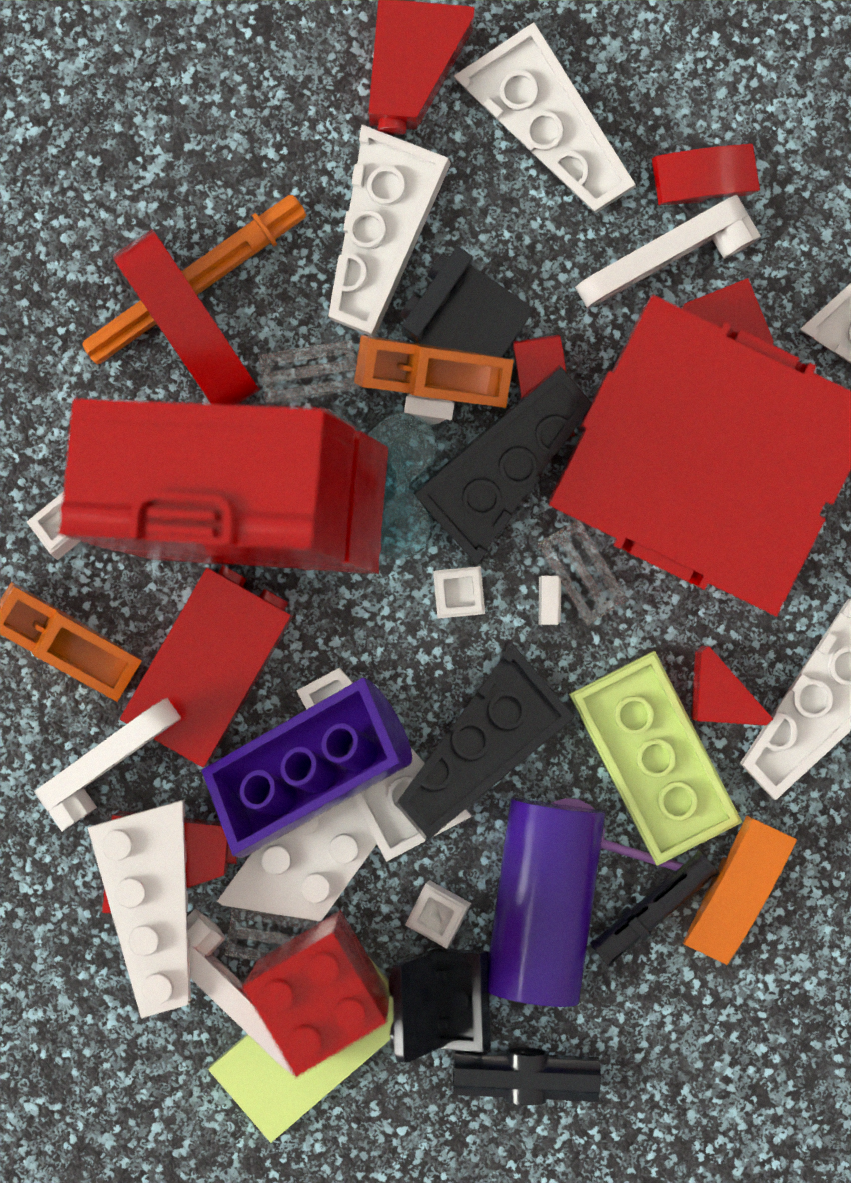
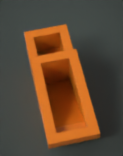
M361 335L354 383L361 387L409 393L413 396L506 408L514 360L444 347Z
M12 581L0 599V635L31 651L33 656L118 702L142 662L140 658Z
M746 815L727 858L723 857L717 868L720 874L712 879L683 944L727 965L768 899L797 839Z

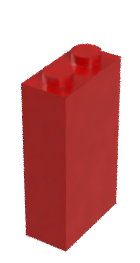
M224 565L220 567L218 572L206 567L119 719L128 724L155 704L168 698L181 719L156 736L154 740L203 768L210 764L294 617L285 611L289 602L266 589H263L260 596L243 587L247 578Z

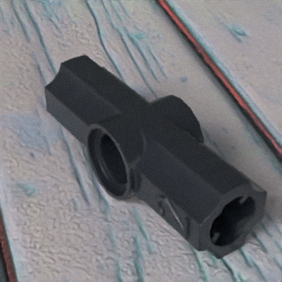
M530 1047L509 1048L506 1050V1053L455 1050L453 1095L503 1097L506 1102L518 1105H542L547 1100L599 1101L601 1087L599 1057L549 1055V1052L546 1050Z

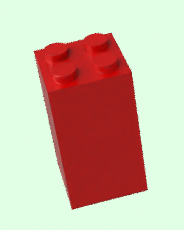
M341 910L258 959L242 985L246 995L296 1078L387 1023L389 990Z

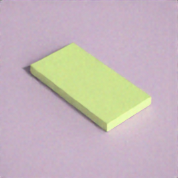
M655 651L569 693L656 866L742 823Z
M371 960L375 969L377 970L378 974L380 975L381 979L383 980L384 984L388 989V978ZM391 996L389 998L386 1024L297 1078L279 1065L248 1034L211 1064L208 1070L269 1142L272 1143L390 1040V1029L394 1021L393 998Z

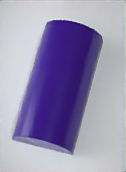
M363 677L210 764L201 771L232 855L244 858L408 767L412 763V751L406 732L391 704L370 680Z
M511 797L488 956V993L507 1000L540 1006L571 1007L579 1004L606 811Z

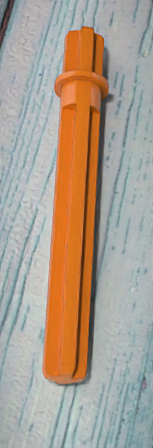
M288 195L260 216L256 213L252 214L251 216L254 220L182 270V274L196 295L270 243L273 247L276 246L277 242L275 239L304 220L306 212L298 199L293 195ZM140 300L85 339L82 345L90 359L96 364H101L157 323Z

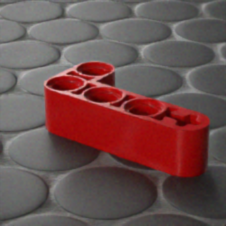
M153 229L112 255L119 269L211 404L238 405L260 390Z

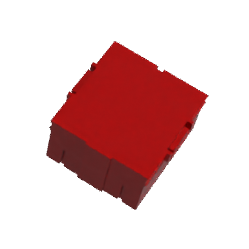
M652 295L641 311L627 339L628 342L622 349L612 372L609 371L604 376L596 391L592 404L578 428L582 433L567 461L565 470H563L549 498V506L616 538L613 543L614 546L705 590L709 583L777 617L826 520L819 516L824 505L834 504L851 470V391L815 374L816 365L798 362L800 358L741 329L736 332L730 328L732 324L726 321L722 323L721 327L716 326Z
M73 399L63 501L60 505L61 521L57 534L150 560L379 574L388 447L362 431H355V427L325 409Z

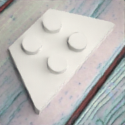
M353 797L251 853L217 902L223 906L322 921L377 844Z

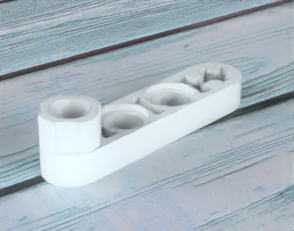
M735 195L596 272L579 283L575 288L586 307L591 308L711 240L714 241L723 259L747 248L759 240L761 236L738 195Z
M163 699L34 791L60 830L64 831L97 808L84 789L87 785L175 724L181 717L169 699Z
M194 909L187 917L190 979L279 1065L293 1074L242 988L243 983L212 954L226 936L209 917Z

